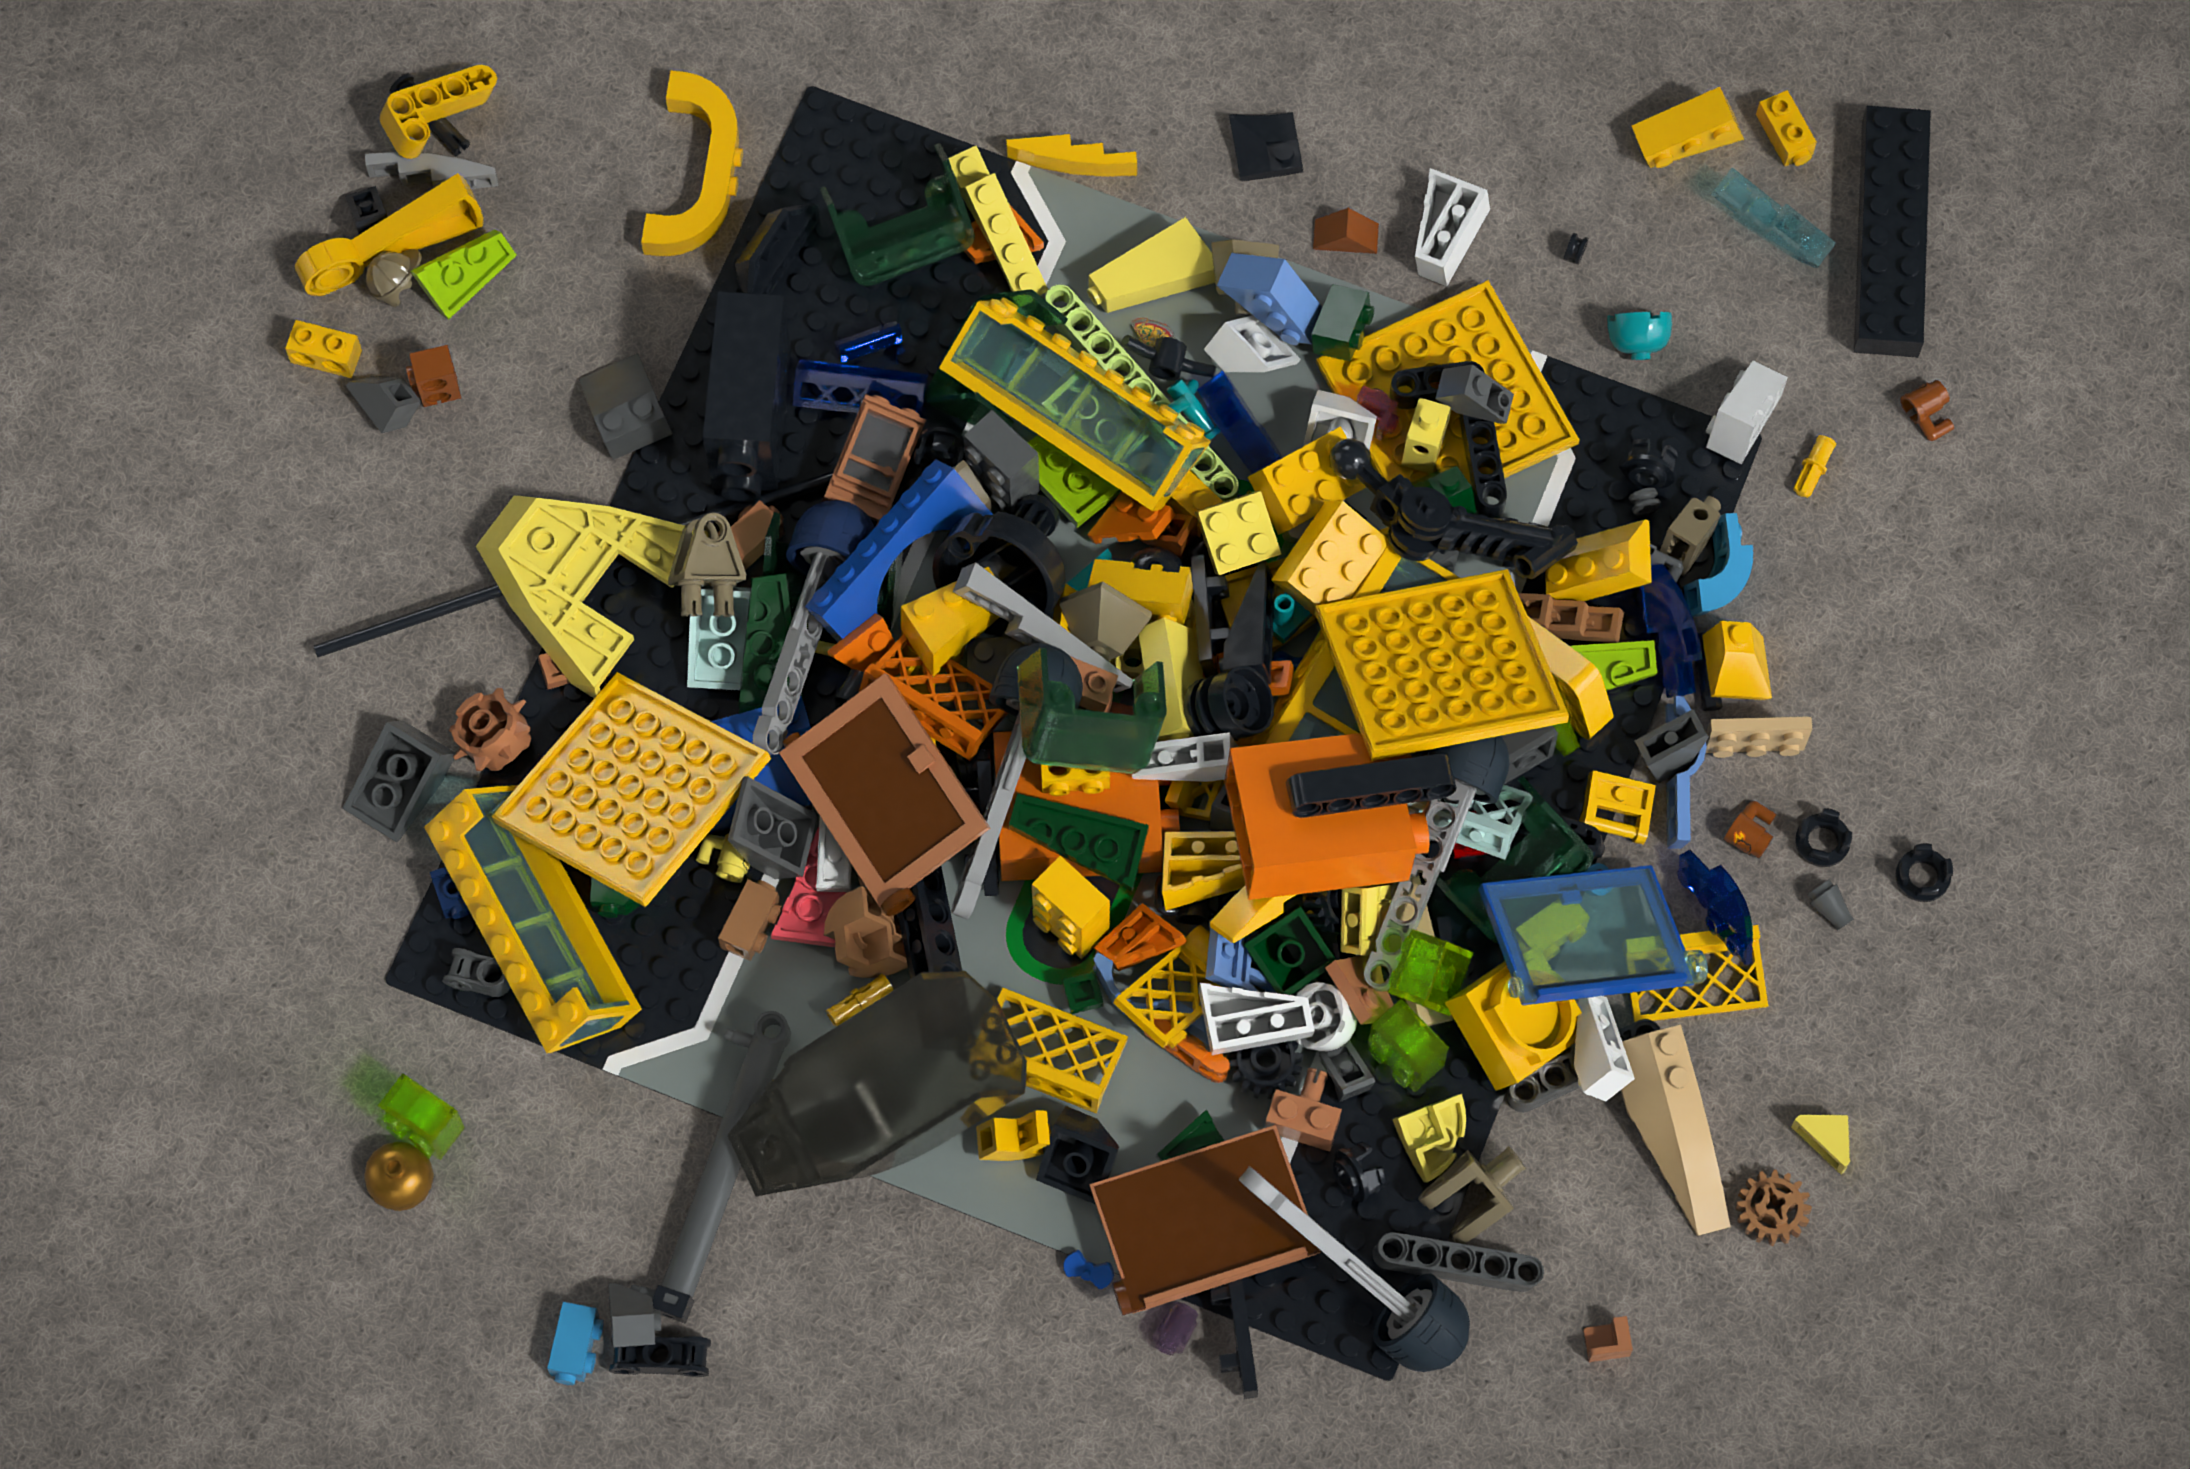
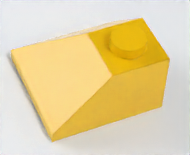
M1720 621L1702 635L1711 697L1754 700L1772 698L1764 638L1751 623Z

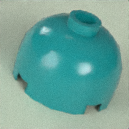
M1650 312L1615 314V316L1608 315L1609 338L1613 346L1621 353L1631 354V360H1650L1651 353L1661 351L1670 340L1672 313L1660 312V315H1652Z

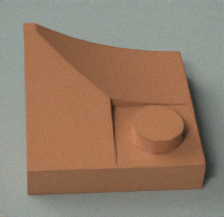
M1358 955L1334 960L1325 967L1360 1024L1387 1023L1400 1015L1391 1000L1388 990L1383 992L1376 991L1366 982L1364 970L1370 955ZM1381 966L1376 967L1371 973V979L1376 984L1384 983Z

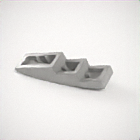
M397 152L365 154V164L369 178L399 175L402 186L432 182L433 188L457 173L467 181L471 189L499 186L494 167L466 159L430 153H421L414 159L404 158Z

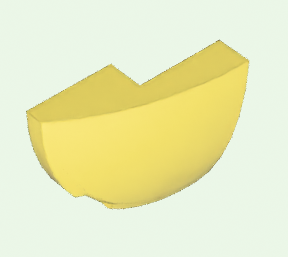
M1462 1094L1446 1098L1392 1119L1412 1164L1424 1182H1428L1442 1174L1457 1156L1456 1153L1452 1152L1458 1137H1464L1466 1129V1111Z

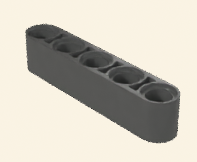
M1642 1019L1618 1031L1621 1040L1625 1041L1636 1037L1638 1033H1649L1661 1029L1656 1022L1650 1019ZM1575 1050L1544 1064L1519 1083L1511 1085L1507 1095L1508 1104L1517 1112H1528L1580 1088L1574 1067ZM1555 1074L1562 1079L1563 1083L1559 1086H1551L1546 1082L1545 1077ZM1519 1088H1525L1531 1092L1532 1098L1521 1100L1515 1095L1514 1091Z
M1388 1233L1384 1235L1372 1251L1375 1263L1380 1268L1415 1275L1433 1274L1439 1279L1517 1292H1527L1533 1289L1542 1280L1544 1275V1267L1541 1261L1530 1255L1401 1233ZM1383 1245H1394L1398 1251V1257H1387L1383 1252ZM1423 1249L1428 1251L1432 1257L1431 1264L1421 1263L1417 1258V1250ZM1452 1255H1458L1464 1259V1270H1458L1452 1266ZM1485 1261H1492L1497 1264L1499 1268L1498 1276H1492L1486 1272ZM1519 1267H1526L1532 1272V1281L1527 1282L1520 1278L1518 1274Z

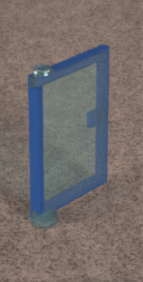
M1652 865L1482 883L1478 888L1512 977L1508 981L1509 994L1512 998H1519L1522 1005L1691 986L1703 983L1707 978L1708 965L1706 957L1699 949L1685 950Z

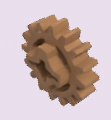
M1773 1170L1770 1178H1767L1765 1173L1761 1171L1757 1176L1758 1182L1749 1178L1746 1182L1749 1190L1741 1188L1738 1194L1744 1200L1738 1201L1735 1206L1736 1210L1744 1212L1738 1217V1223L1747 1222L1748 1227L1745 1233L1748 1235L1755 1231L1757 1233L1756 1242L1758 1243L1764 1237L1769 1238L1770 1246H1774L1777 1238H1780L1784 1244H1787L1790 1240L1789 1234L1791 1233L1794 1237L1798 1238L1802 1232L1799 1226L1806 1227L1809 1219L1803 1216L1810 1214L1812 1206L1804 1204L1810 1196L1809 1192L1800 1193L1799 1189L1802 1182L1790 1183V1173H1787L1782 1179L1778 1178L1777 1170ZM1776 1188H1780V1189L1784 1190V1191L1787 1192V1193L1781 1192V1191L1777 1190ZM1759 1191L1761 1202L1751 1207L1752 1197ZM1770 1201H1772L1774 1206H1781L1778 1213L1774 1209H1767ZM1796 1208L1795 1218L1788 1225L1786 1213ZM1760 1221H1763L1771 1225L1772 1228L1762 1225Z

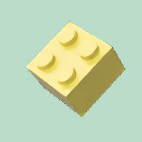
M1255 491L1195 511L1216 575L1281 555L1261 491Z

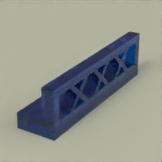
M800 359L795 372L793 406L857 413L860 404L854 403L857 401L862 403L863 396L874 390L880 391L891 405L900 409L902 408L895 401L903 394L917 395L916 412L923 418L924 397L928 386L929 374ZM802 382L815 383L823 393L815 399L801 398ZM825 385H832V386L827 389ZM839 386L847 387L855 397L847 403L838 402L831 392ZM825 397H827V398L829 399V401L822 400V399L825 398Z

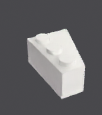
M1430 168L1415 260L1419 276L1448 286L1490 211L1489 198L1486 189Z

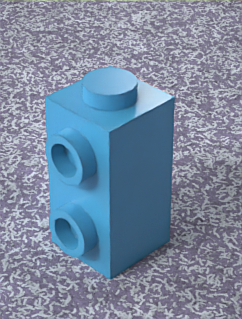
M567 1302L562 1303L547 1368L550 1376H555V1382L564 1385H575L576 1380L585 1381L586 1373L592 1374L596 1353H592L591 1350L594 1339L600 1340L604 1320L599 1319L597 1308Z

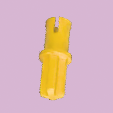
M1819 435L1808 458L1803 459L1802 471L1793 487L1798 496L1810 497L1820 476L1826 473V464L1833 449L1836 447V442L1831 438Z

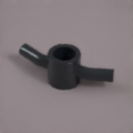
M1125 335L1122 339L1121 345L1151 360L1148 371L1159 379L1177 380L1180 378L1181 371L1209 378L1215 377V365L1185 358L1187 346L1180 340L1160 337L1156 339L1155 346L1152 347L1130 335Z

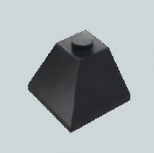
M1065 1106L1054 1123L1050 1135V1144L1046 1147L1036 1180L1095 1204L1089 1184L1110 1177L1120 1146L1097 1118Z

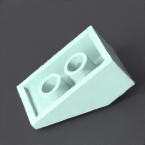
M701 586L703 615L690 617L687 687L740 690L750 588L733 587L735 616L723 617V615H720V617H714L713 587Z

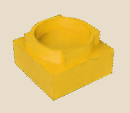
M1537 946L1520 952L1533 987L1564 984L1556 974L1551 972ZM1506 961L1444 1002L1495 1090L1519 1083L1576 1043L1577 1016L1582 1013L1575 999L1522 1005Z

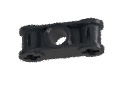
M697 1336L682 1338L655 1337V1345L614 1347L613 1364L609 1365V1372L627 1375L645 1373L706 1377L709 1375V1369L706 1367L707 1348L711 1346V1340ZM656 1350H668L669 1353L666 1360L660 1363L652 1361V1355Z

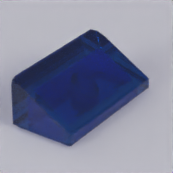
M892 321L835 341L834 345L841 363L901 343V327L899 323Z

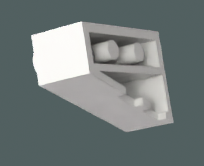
M1755 361L1751 362L1746 371L1741 370L1733 384V390L1731 393L1728 392L1717 415L1712 417L1706 429V433L1710 434L1706 447L1742 464L1781 398L1788 377Z
M1206 983L1199 984L1198 991L1211 1055L1312 1037L1314 1033L1307 997L1271 992L1263 993L1235 987L1213 986Z

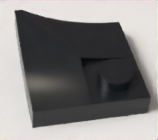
M1293 112L1273 115H1229L1241 182L1303 172Z

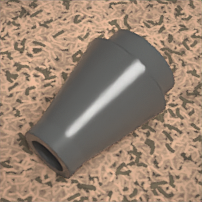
M1830 879L1807 894L1812 900L1810 904L1831 922L1837 931L1854 920L1838 885H1833Z

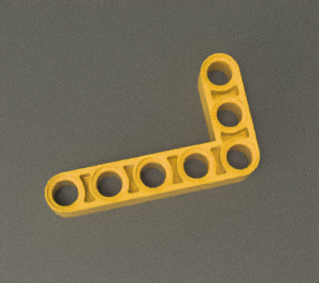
M1528 616L1557 688L1561 693L1569 714L1570 724L1580 736L1590 740L1614 718L1601 673L1588 659Z

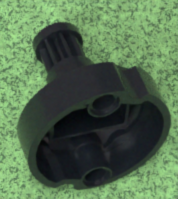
M1029 494L1023 496L1018 501L1013 515L997 511L995 515L982 516L980 513L975 512L961 518L953 525L935 553L932 571L936 589L938 590L957 581L962 568L976 562L983 568L989 567L997 579L1049 617L1064 592L1066 581L1061 556L1047 537L1054 532L1059 523V512L1055 505L1043 496ZM999 617L984 633L1001 636L1006 631L1009 622Z

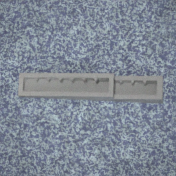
M975 562L962 568L953 592L1007 620L1009 624L1005 631L1006 635L1025 645L1044 643L1056 646L1073 658L1118 675L1113 689L1115 693L1131 688L1133 679Z

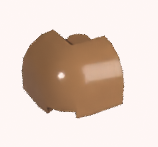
M863 886L844 894L836 900L828 912L824 925V936L835 940L837 962L848 966L849 975L859 978H876L881 974L888 976L908 968L900 924L896 914L886 916L869 890Z

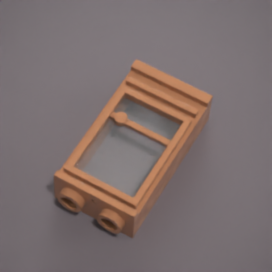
M865 395L821 502L841 500L852 503L861 508L870 519L877 521L876 527L880 519L890 511L926 419L921 418L912 409H900L890 405V402L881 396L873 395L871 397Z

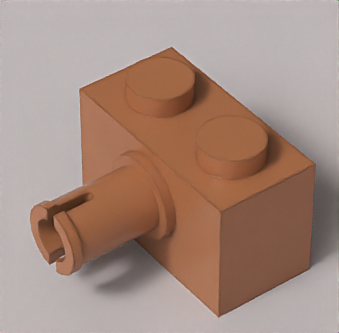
M1308 1068L1300 1095L1275 1090L1265 1128L1276 1125L1280 1137L1330 1152L1342 1109L1320 1102L1329 1075L1320 1070L1316 1083H1313L1317 1069Z

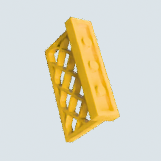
M1759 925L1679 934L1686 950L1682 958L1690 965L1688 973L1690 974L1695 969L1709 980L1699 995L1687 986L1680 987L1695 999L1687 1010H1679L1668 1002L1679 987H1674L1666 999L1654 990L1641 991L1639 995L1637 992L1629 993L1634 1022L1642 1019L1658 1021L1768 1007L1759 946ZM1659 937L1624 941L1621 945L1627 976L1635 975L1633 963L1645 961L1657 970L1655 973L1667 972L1664 967L1669 961ZM1752 949L1753 964L1747 972L1731 961L1738 950ZM1732 951L1728 957H1725L1722 953H1720ZM1713 953L1723 961V964L1714 976L1697 965L1704 954ZM1699 955L1694 962L1687 957ZM1665 959L1661 966L1654 961ZM1726 965L1743 976L1732 991L1716 979ZM1753 969H1755L1756 980L1750 976ZM1746 979L1757 987L1759 1001L1746 1002L1735 994ZM1712 983L1729 995L1720 1006H1712L1702 998ZM1645 992H1648L1662 1003L1654 1014L1640 1015L1639 1000ZM1731 998L1739 1002L1737 1004H1728ZM1698 1002L1705 1006L1704 1008L1693 1009ZM1665 1006L1672 1010L1671 1012L1660 1013Z
M1002 988L985 1027L974 1044L971 1065L1097 1114L1102 1103V1097L1128 1041V1036ZM1005 1000L1018 1004L1023 1014L1006 1019L1002 1011ZM1042 1014L1050 1017L1054 1026L1037 1031L1032 1018ZM998 1016H999L1000 1022L995 1023L996 1020H997V1018H998ZM1026 1020L1032 1034L1015 1039L1010 1026ZM1071 1027L1082 1029L1085 1039L1069 1044L1063 1030ZM1003 1028L1010 1042L1002 1045H996L987 1041L990 1033ZM1058 1033L1063 1046L1047 1052L1041 1038ZM1103 1039L1117 1043L1114 1052L1100 1056L1095 1042ZM1036 1041L1041 1054L1032 1058L1022 1055L1019 1046ZM1089 1045L1095 1059L1078 1064L1073 1050ZM1067 1053L1073 1067L1064 1070L1055 1068L1051 1058ZM1110 1061L1106 1069L1104 1063ZM1098 1065L1103 1074L1100 1084L1098 1085L1086 1080L1082 1071Z

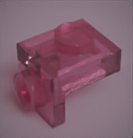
M1364 385L1357 396V403L1377 416V420L1380 422L1377 425L1375 438L1382 441L1387 432L1389 434L1393 433L1400 420V417L1397 416L1398 403L1390 399L1384 391L1378 388L1370 389Z

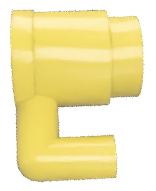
M707 834L702 840L696 861L708 865L713 849H720L721 853L717 862L718 869L716 874L725 880L741 883L744 874L748 873L750 864L728 841L729 834H726L725 837Z

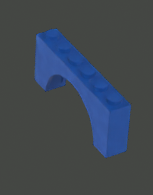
M935 459L931 465L925 468L922 475L910 489L902 494L894 507L880 519L878 525L857 545V548L846 561L837 567L835 573L822 588L814 593L813 598L806 604V609L838 643L875 613L877 614V600L883 579L893 561L907 546L931 532L951 530L957 521L975 512L980 513L982 516L993 514L954 468Z

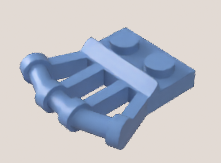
M1210 927L1205 979L1227 988L1235 987L1259 992L1253 986L1255 985L1264 989L1265 992L1276 993L1265 975L1251 967V962L1257 963L1244 945L1245 942L1259 931H1253L1237 942L1231 943Z

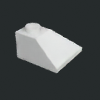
M1255 316L1225 322L1204 348L1211 357L1212 363L1224 372H1267L1298 364L1301 360L1275 332Z
M1318 390L1312 403L1303 446L1341 426L1347 438L1363 442L1368 450H1370L1377 416L1350 397Z

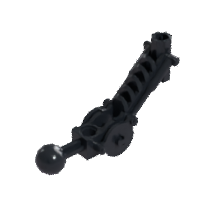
M1347 438L1338 441L1330 451V467L1337 476L1346 480L1358 479L1375 495L1370 510L1382 520L1385 526L1389 527L1387 534L1389 545L1395 553L1405 559L1424 561L1432 558L1438 551L1441 554H1445L1448 551H1459L1463 554H1476L1479 557H1492L1495 560L1511 561L1515 566V572L1521 578L1532 580L1574 551L1578 544L1575 532L1567 525H1556L1552 529L1532 524H1522L1517 521H1504L1501 518H1489L1486 515H1473L1467 512L1463 506L1453 507L1445 495L1435 489L1414 487L1410 480L1404 478L1401 474L1388 482L1370 465V451L1366 445L1356 439Z

